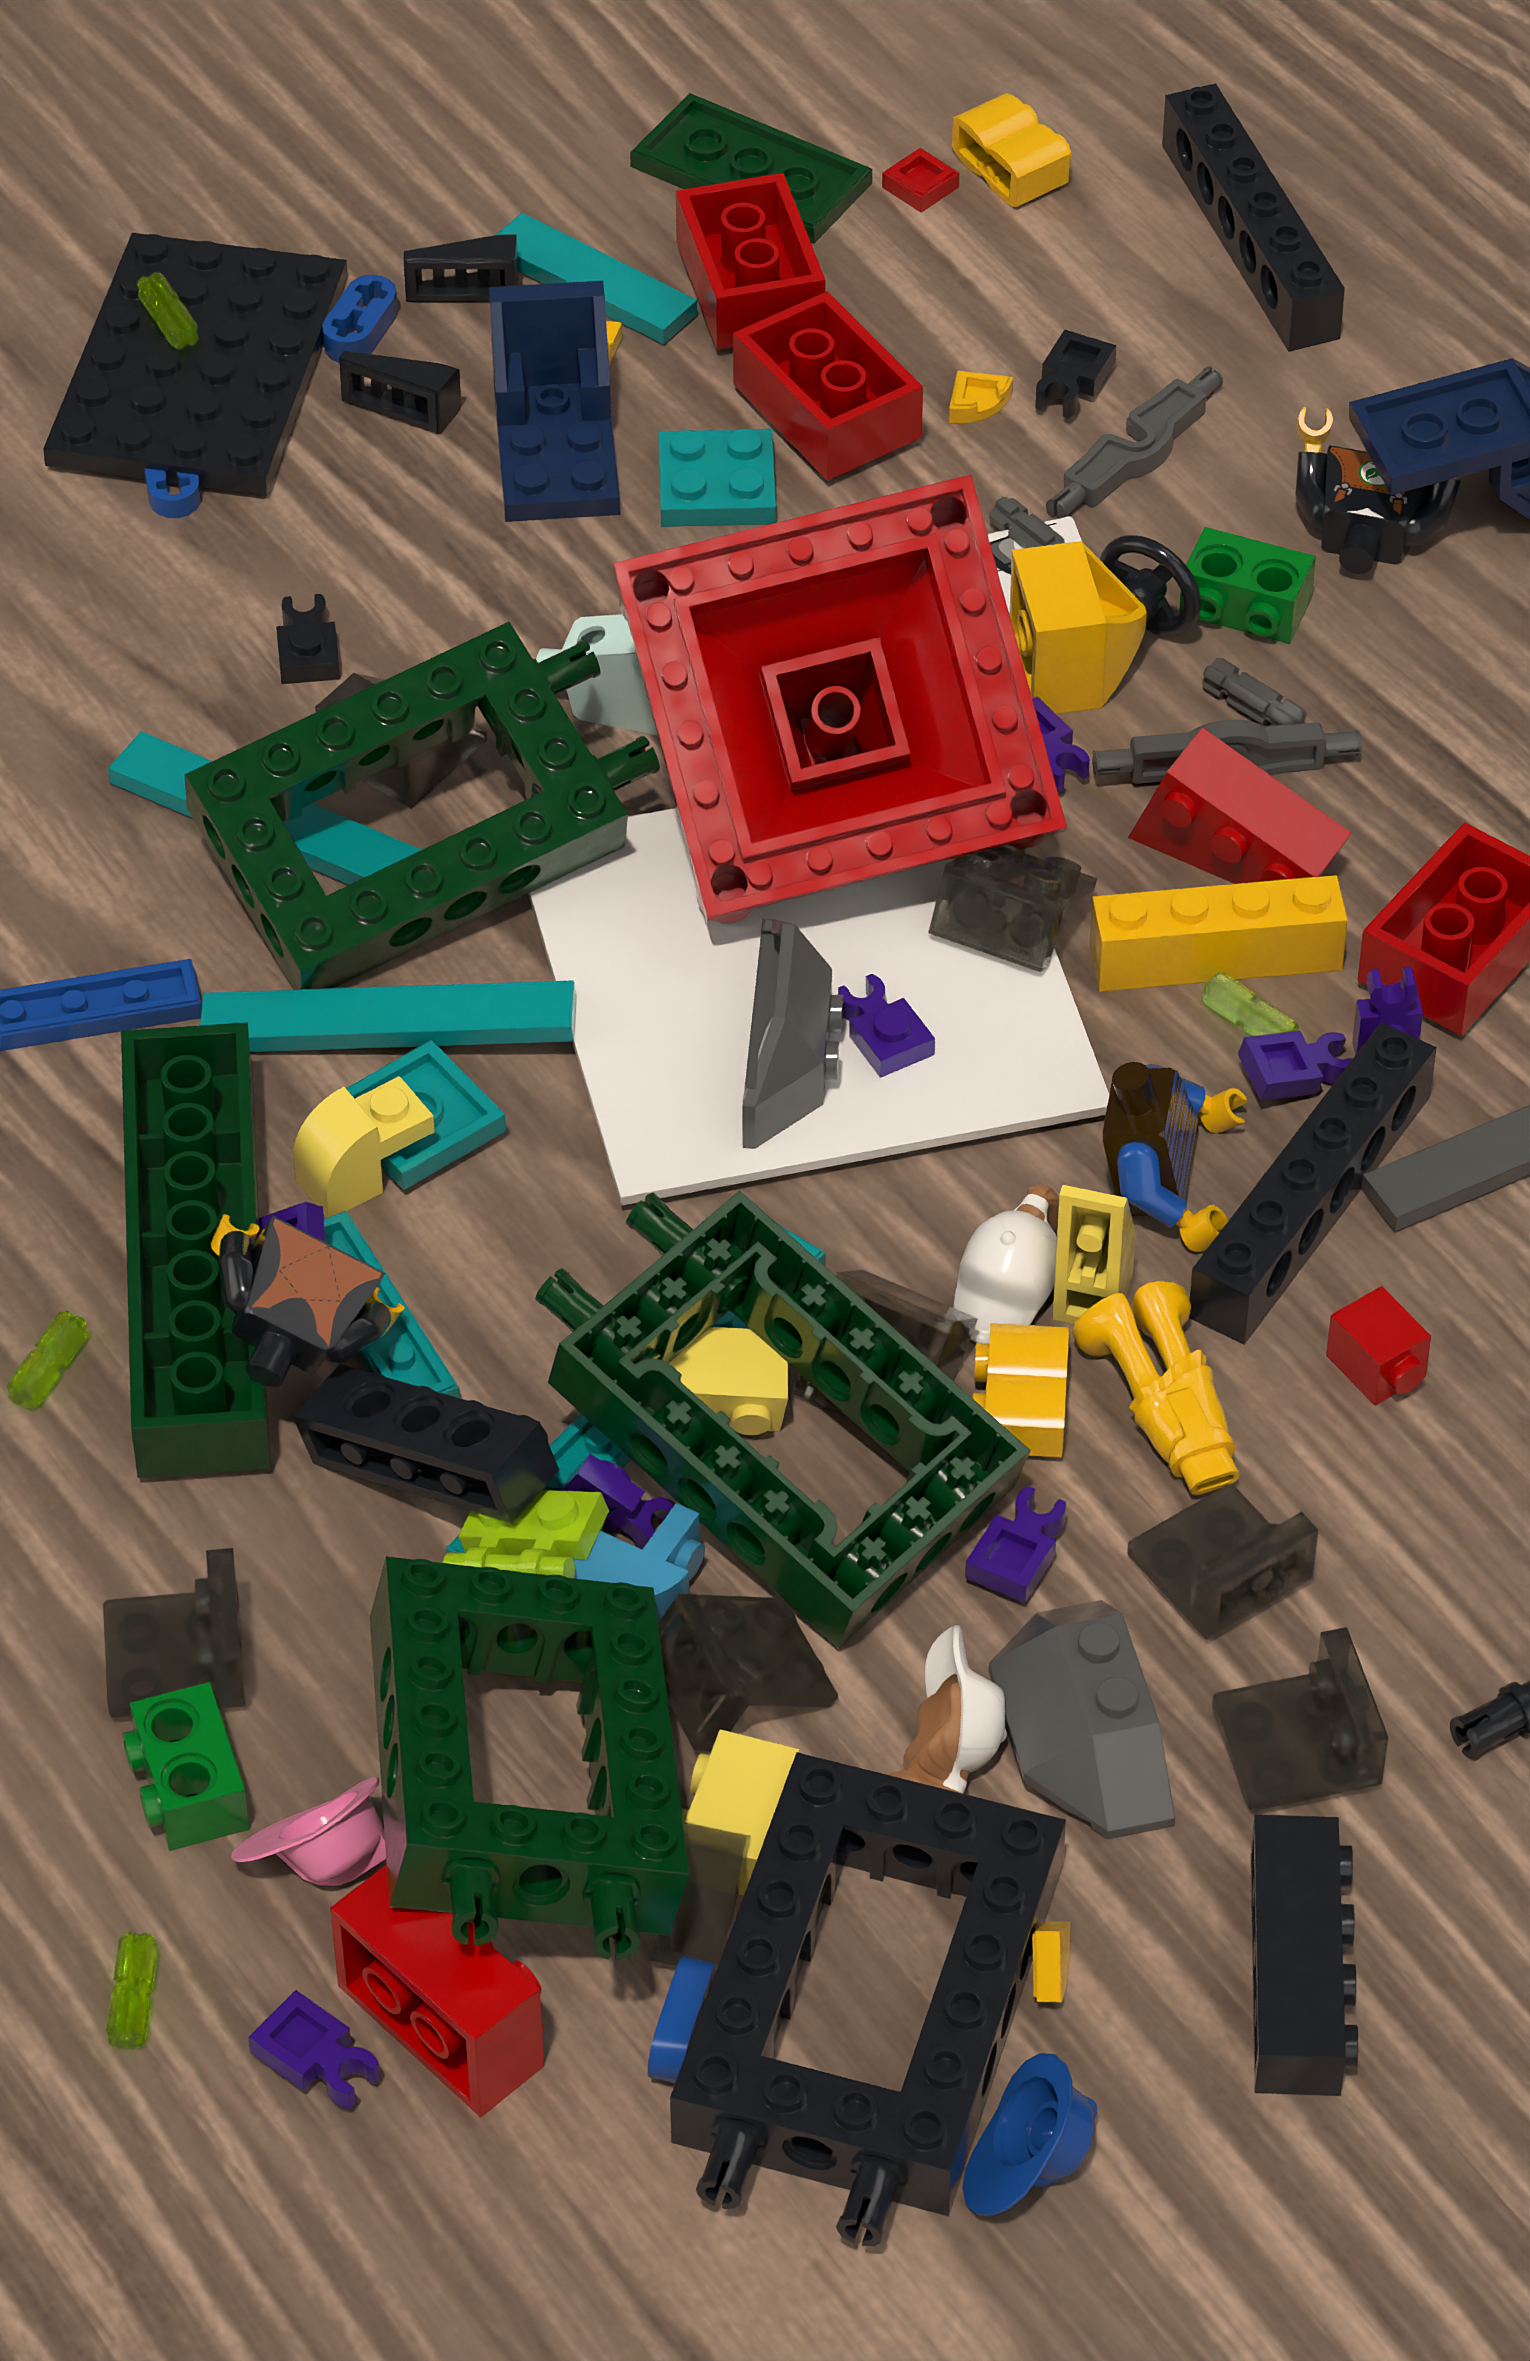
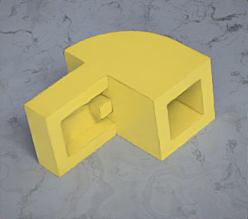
M400 1076L355 1099L345 1087H342L325 1098L309 1114L296 1136L293 1149L296 1181L316 1205L323 1207V1213L327 1218L343 1211H349L383 1193L381 1159L434 1133V1115Z

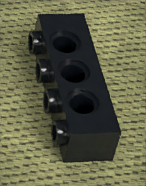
M342 1364L338 1365L292 1415L313 1464L511 1524L559 1471L549 1446L548 1435L545 1429L540 1424V1421H536L530 1416L512 1414L485 1406L475 1400L467 1401L436 1392L426 1386L411 1385L387 1378L378 1372H366Z

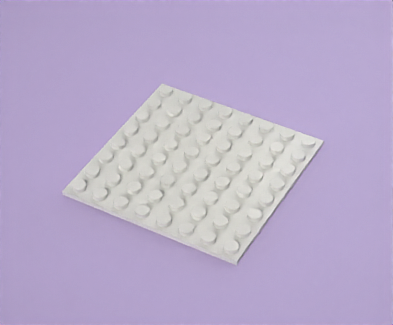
M674 808L629 816L625 847L528 893L554 981L574 980L576 1009L574 1041L572 1043L621 1206L638 1203L641 1200L645 1201V1197L652 1192L660 1198L1106 1115L1109 1092L1016 847L1006 845L963 857L753 909L746 918L735 923H720L714 920L706 922L705 914L697 902V882L678 810ZM762 919H774L795 924L832 968V995H838V987L845 985L853 996L858 998L868 997L865 993L866 976L875 974L885 985V1001L888 1004L905 998L935 1037V1055L880 1078L850 1039L849 1021L843 1017L842 1033L830 1032L829 1041L839 1042L840 1044L837 1080H825L823 1105L756 1149L743 1148L742 1104Z

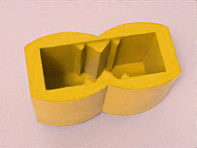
M1005 93L953 117L951 147L970 171L984 177L992 191L1006 204L1018 207L1069 182L1072 154L1066 139L1062 135L1056 134L1049 127L1040 124L1032 107L1021 102L1015 96Z
M991 1323L989 1343L976 1342L974 1382H987L986 1393H973V1399L1031 1450L1029 1456L1062 1458L1069 1327Z

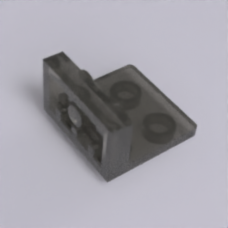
M1010 845L955 858L945 865L928 933L1029 969L1043 972L1050 966L1064 910L1092 893L1095 889L1097 878L1082 873V867L1072 860L1061 857H1047L1044 860L1026 854V848H1016Z
M1228 1484L1128 1542L1127 1554L1204 1639L1208 1640L1313 1578L1318 1528L1303 1512L1298 1513L1281 1524H1270L1234 1485Z
M233 1548L206 1550L208 1577L195 1579V1592L110 1599L103 1603L107 1706L111 1717L131 1716L130 1702L207 1682L211 1684L218 1708L246 1706L239 1593Z
M678 1594L658 1622L667 1699L695 1751H712L719 1730L731 1732L749 1705L831 1707L838 1698L837 1691L826 1674L822 1662L816 1656L800 1628L795 1614L786 1601L781 1598Z
M1347 1627L1320 1633L1317 1661L1310 1662L1309 1674L1217 1692L1213 1695L1212 1708L1245 1801L1250 1810L1257 1811L1382 1785L1389 1737Z

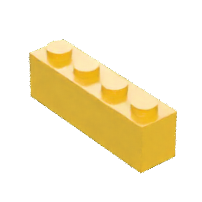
M1337 875L1092 896L1090 951L1099 992L1342 971L1348 919Z

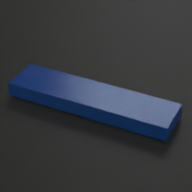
M192 959L0 990V1051L201 1018L202 1004Z

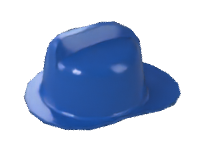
M1039 2053L1026 2060L1012 2075L995 2114L976 2144L965 2168L962 2189L966 2205L977 2215L994 2216L1009 2210L1027 2194L1032 2186L1046 2187L1072 2174L1084 2161L1091 2147L1095 2131L1094 2120L1097 2114V2104L1093 2099L1072 2087V2078L1067 2064L1057 2055Z

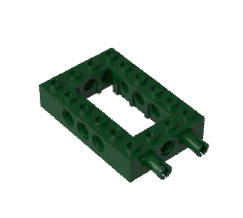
M510 621L184 774L188 811L294 990L334 988L625 847L628 813L614 791L651 773L659 772L660 764L653 747L646 751L645 748L649 746L650 742L645 736H640L635 741L600 758L592 755L555 695L590 678L600 676L601 671L594 652L586 655V652L590 650V645L585 640H581L576 645L538 663L536 659H532ZM478 706L496 736V748L501 757L506 754L508 755L524 781L527 800L326 896L283 822L302 815V808L335 792L343 790L346 794L355 790L356 782L394 764L398 768L409 764V757L447 739H450L453 743L464 738L474 727L475 708Z
M740 1190L695 1229L676 1215L660 1200L657 1194L652 1192L645 1197V1201L648 1203L647 1206L641 1200L632 1209L626 1219V1225L647 1240L663 1255L605 1305H602L585 1290L564 1268L555 1272L554 1276L558 1279L557 1282L550 1276L537 1292L535 1300L545 1306L572 1331L558 1345L548 1384L678 1503L700 1513L699 1522L839 1649L1014 1489L1031 1450ZM729 1311L735 1314L910 1472L906 1484L882 1506L875 1502L869 1507L862 1523L836 1547L833 1545L838 1525L832 1511L820 1499L815 1503L778 1470L780 1463L771 1455L765 1459L729 1426L731 1419L723 1411L716 1414L680 1381L682 1374L672 1365L668 1364Z
M386 1556L370 1614V1631L389 1906L452 1913L451 1931L455 1940L467 1945L469 1939L467 1923H471L473 1925L474 1946L488 1943L495 1938L498 1933L497 1918L594 1928V1949L598 1955L608 1960L611 1953L609 1937L614 1939L615 1959L623 1960L631 1957L639 1949V1932L670 1936L689 1878V1866L654 1588L623 1582L610 1583L567 1578L562 1575H542L500 1570L494 1567H473L432 1562L426 1559L413 1560ZM462 1669H467V1674L480 1676L482 1671L534 1677V1682L548 1683L549 1679L582 1682L576 1707L577 1714L584 1715L586 1738L581 1753L582 1761L589 1762L591 1786L587 1796V1809L594 1810L595 1815L582 1812L575 1813L516 1805L474 1802Z

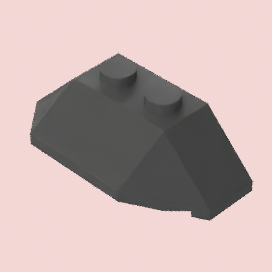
M762 919L742 1104L743 1148L756 1149L822 1106L825 1080H837L840 1044L839 1042L829 1041L830 1032L842 1033L844 995H832V968L795 924L774 919Z
M1102 1600L1037 1612L989 1663L991 1681L996 1683L1004 1692L1005 1724L1023 1781L1066 1811L1090 1822L1091 1828L1106 1839L1175 1826V1814L1160 1722L1123 1613Z

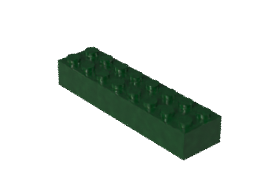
M248 1022L121 1031L131 1432L137 1477L270 1469L267 1386L255 1381L246 1372V1366L256 1346L235 1336L232 1332L235 1313L225 1304L219 1256L211 1248V1242L224 1214L230 1216L229 1222L232 1226L242 1231H247L251 1223L259 1225L253 1069ZM258 1232V1234H257V1236H256V1238H255V1241H254V1243H253V1246H254V1244H255V1242H256V1240H257V1238H258V1236H259V1232Z

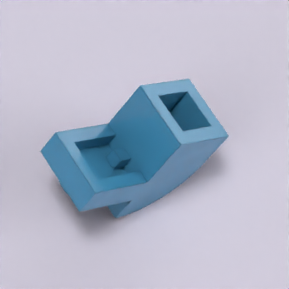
M676 1503L643 1549L600 1531L587 1560L573 1559L575 1563L574 1578L610 1583L623 1582L636 1586L653 1587L659 1634L673 1628L690 1612L689 1580L698 1571L705 1553V1546L700 1543V1513Z

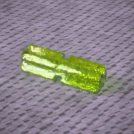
M154 272L149 277L142 276L137 282V286L140 289L138 297L152 318L157 321L156 324L170 345L180 350L187 344L195 345L199 339L196 333L198 325L185 305L179 300L178 295L166 277L157 272Z
M1217 973L1211 980L1207 981L1203 988V1003L1236 1026H1241L1244 1023L1245 1026L1242 1030L1251 1036L1298 1031L1299 1026L1297 1022L1263 999L1258 1003L1255 1002L1258 997L1255 993L1225 973Z
M67 1310L56 1314L34 1345L38 1351L31 1350L8 1381V1398L15 1405H22L28 1410H33L41 1404L61 1376L57 1369L64 1370L88 1338L87 1322L80 1315L75 1316Z
M128 1932L118 1942L113 1978L116 1984L111 1992L106 2028L109 2044L117 2049L127 2047L136 2050L146 2042L151 2007L149 1994L153 1992L158 1955L157 1941L155 1937L148 1933L138 1935Z

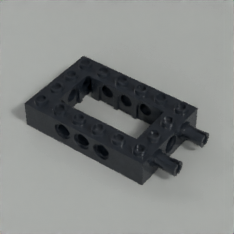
M796 1752L670 2096L671 2143L710 2153L702 2178L699 2179L696 2187L697 2195L703 2201L715 2206L722 2187L726 2191L722 2208L734 2209L738 2207L743 2197L742 2192L751 2166L756 2165L850 2190L836 2228L843 2238L854 2244L856 2243L862 2221L863 2227L866 2228L862 2246L868 2247L880 2244L892 2202L949 2216L1033 1960L1032 1934L1045 1923L1063 1868L1066 1819ZM836 1864L870 1872V1879L881 1882L884 1881L886 1876L937 1889V1896L950 1899L952 1893L966 1897L901 2092L774 2059V2044L783 2018L791 2019L795 2008V1984L804 1960L811 1962L815 1952V1928L824 1904H832L835 1895Z

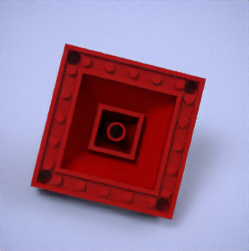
M972 475L613 563V570L619 589L620 610L625 620L628 621L697 882V902L705 914L706 922L714 920L720 923H735L746 918L756 908L963 857L1006 845L1018 849L1032 848L1042 843L1047 836L1066 831L1067 824Z

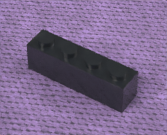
M1254 1815L1250 1852L1254 2093L1341 2096L1344 2068H1357L1358 2026L1346 2025L1344 2007H1355L1357 1983L1356 1964H1343V1947H1353L1354 1904H1341V1887L1351 1888L1352 1845H1340L1339 1817Z

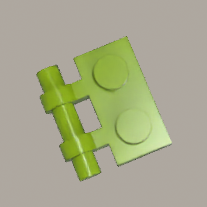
M542 1490L512 1524L470 1511L458 1536L465 1553L448 1552L444 1556L443 1563L473 1567H494L500 1570L542 1575H562L567 1578H574L575 1563L573 1559L587 1560L609 1509L601 1492Z

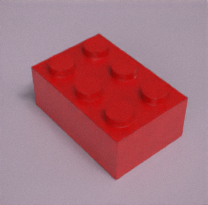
M784 173L676 191V242L717 350L733 347V332L825 292V277Z
M828 291L733 332V384L827 481L922 438L923 386Z
M1464 822L1365 927L1362 933L1357 981L1367 986V975L1370 970L1379 969L1382 984L1392 985L1402 979L1403 968L1411 966L1414 971L1423 1016L1462 1036L1530 961V856Z
M387 1864L330 1907L338 1987L480 2118L544 2067L542 2037L544 2027L541 2019L540 2001L542 1989L539 1981L522 1962L514 1960L511 1963L493 1947L492 1941L474 1946L473 1925L471 1923H467L469 1939L467 1945L455 1940L452 1935V1913L390 1907Z

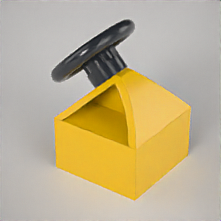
M1138 535L1118 537L1107 544L1100 559L1082 541L1012 550L1010 619L1032 699L1038 696L1055 714L1102 708L1127 672L1140 646L1145 630L1160 635H1176L1191 628L1199 617L1201 596L1193 574L1173 551L1153 539ZM1126 553H1137L1155 560L1159 565L1154 570L1148 568L1138 570L1118 559ZM1172 577L1177 582L1183 596V609L1178 616H1174L1165 597L1167 593L1166 583Z

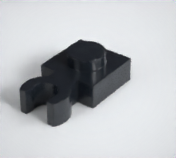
M1064 329L1042 364V379L1036 385L1035 408L1042 410L1048 400L1058 398L1063 400L1062 416L1066 418L1072 417L1078 410L1079 392L1094 397L1116 362V345Z
M314 594L315 606L306 612H300L293 608L291 596L284 597L282 600L284 626H276L281 684L340 680L335 622H327L326 601L322 594Z

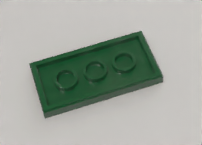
M691 93L630 152V167L682 189L784 173L812 244H815L872 184V168Z

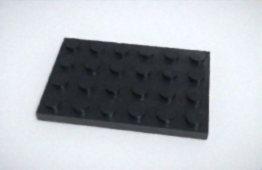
M131 233L44 445L45 466L145 479L144 468L162 470L166 473L167 482L178 483L177 472L198 475L201 487L267 495L324 343L323 322L341 297L347 281V260L320 255L273 251L266 248L218 244L211 241L163 237L157 234Z

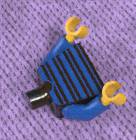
M1140 1062L1125 1063L1119 1066L1112 1076L1103 1127V1145L1116 1196L1128 1199L1131 1216L1150 1215L1169 1228L1175 1224L1179 1226L1184 1244L1194 1252L1207 1250L1220 1233L1218 1231L1223 1229L1228 1222L1225 1213L1215 1205H1209L1194 1214L1186 1209V1197L1199 1126L1196 1114L1200 1112V1118L1205 1128L1215 1134L1244 1124L1245 1120L1235 1116L1231 1111L1247 1103L1246 1096L1239 1089L1230 1088L1210 1097L1205 1095V1088L1203 1086L1181 1078L1177 1070L1155 1064L1144 1065Z

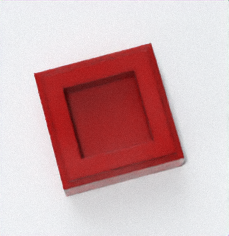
M919 148L882 173V188L922 213L959 188V172L922 148Z

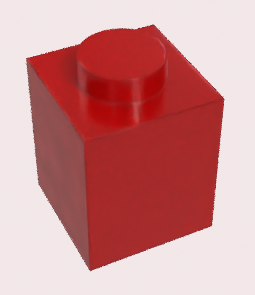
M1380 1286L1330 1315L1326 1356L1376 1406L1397 1393L1402 1395L1412 1391L1426 1377L1431 1335L1383 1286Z

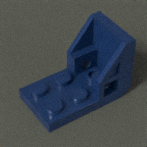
M603 281L489 287L494 397L505 522L620 515L611 423L610 374Z
M1511 358L1349 402V420L1391 495L1489 469V481L1499 499L1530 519V367Z

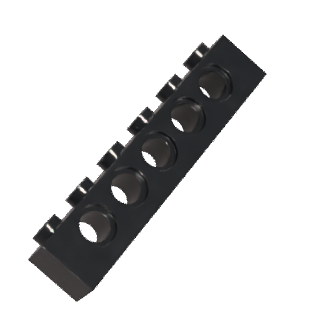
M1217 84L1194 87L1189 90L1165 95L1162 147L1288 352L1339 340L1345 288Z
M1381 1022L1192 1268L1189 1319L1243 1345L1246 1344L1360 1192L1363 1174L1378 1168L1429 1100L1437 1047Z

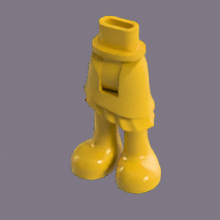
M1165 1281L1146 1283L1136 1291L1132 1309L1123 1293H1114L1105 1297L1087 1309L1076 1320L1072 1332L1078 1347L1090 1356L1103 1357L1110 1354L1114 1355L1125 1374L1134 1397L1129 1409L1135 1414V1424L1144 1431L1156 1451L1169 1464L1173 1475L1185 1479L1191 1494H1205L1236 1482L1240 1476L1232 1459L1236 1445L1229 1435L1224 1410L1214 1387L1213 1371L1210 1366L1206 1365L1207 1356L1202 1353V1350H1196L1191 1353L1182 1329L1189 1319L1191 1303L1184 1287L1174 1282ZM1136 1322L1142 1332L1147 1337L1153 1339L1167 1369L1164 1375H1158L1140 1336Z

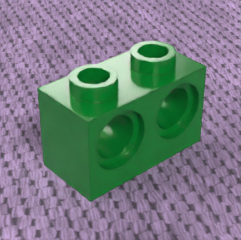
M1204 527L1186 563L1200 591L1201 610L1198 620L1290 644L1312 599L1316 556ZM1182 593L1180 594L1179 614L1182 612L1183 609Z
M210 1682L130 1702L133 1730L122 1733L127 1760L132 1773L144 1770L148 1785L139 1787L144 1815L149 1828L161 1825L169 1851L250 1830L244 1785ZM188 1794H198V1795L190 1796V1797H186V1796H185V1795H188Z

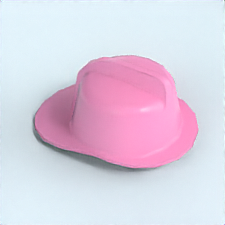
M371 1777L331 1801L294 1814L262 1829L240 1843L232 1851V1860L247 1862L276 1853L306 1881L328 1886H339L353 1881L386 1859L383 1825L369 1796L378 1786L379 1778Z

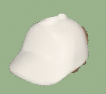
M1038 1183L1036 1186L1029 1187L1026 1197L1015 1210L1004 1211L989 1218L979 1225L971 1236L959 1267L953 1309L956 1326L969 1340L978 1343H989L991 1323L1030 1325L1053 1290L1057 1236L1054 1231L1058 1229L1059 1196L1050 1186Z
M954 1625L935 1640L927 1655L925 1663L927 1699L919 1706V1730L903 1757L905 1770L886 1775L963 1794L967 1785L968 1774L981 1768L994 1756L1000 1743L1005 1741L1007 1731L1005 1729L1004 1692L996 1683L969 1668L960 1625Z

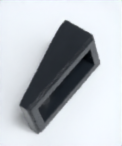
M517 234L494 235L404 251L406 302H489V287L518 286ZM422 269H433V280L422 281ZM445 269H455V276L445 277ZM467 269H478V272L467 273Z
M344 351L339 357L342 401L438 434L443 433L460 411V370L457 368L433 362ZM364 377L371 379V387L364 386ZM387 385L392 386V390L387 389Z

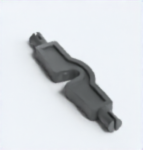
M1207 366L1188 384L1179 379L1173 380L1157 395L1132 410L1126 421V431L1137 442H1132L1113 434L1102 435L1079 461L1065 471L1064 489L1046 502V509L1050 516L1055 518L1057 515V519L1064 518L1081 503L1095 507L1127 479L1148 474L1163 464L1172 451L1173 440L1205 414L1206 397L1223 384L1220 372L1216 368L1212 371V366Z
M1222 720L1202 725L1189 733L1133 737L1130 741V749L1093 750L1092 766L1095 776L1130 773L1133 783L1136 784L1161 782L1166 772L1202 727L1269 775L1321 769L1324 757L1360 756L1362 740L1359 730L1324 734L1321 723L1264 727L1261 724L1247 720Z

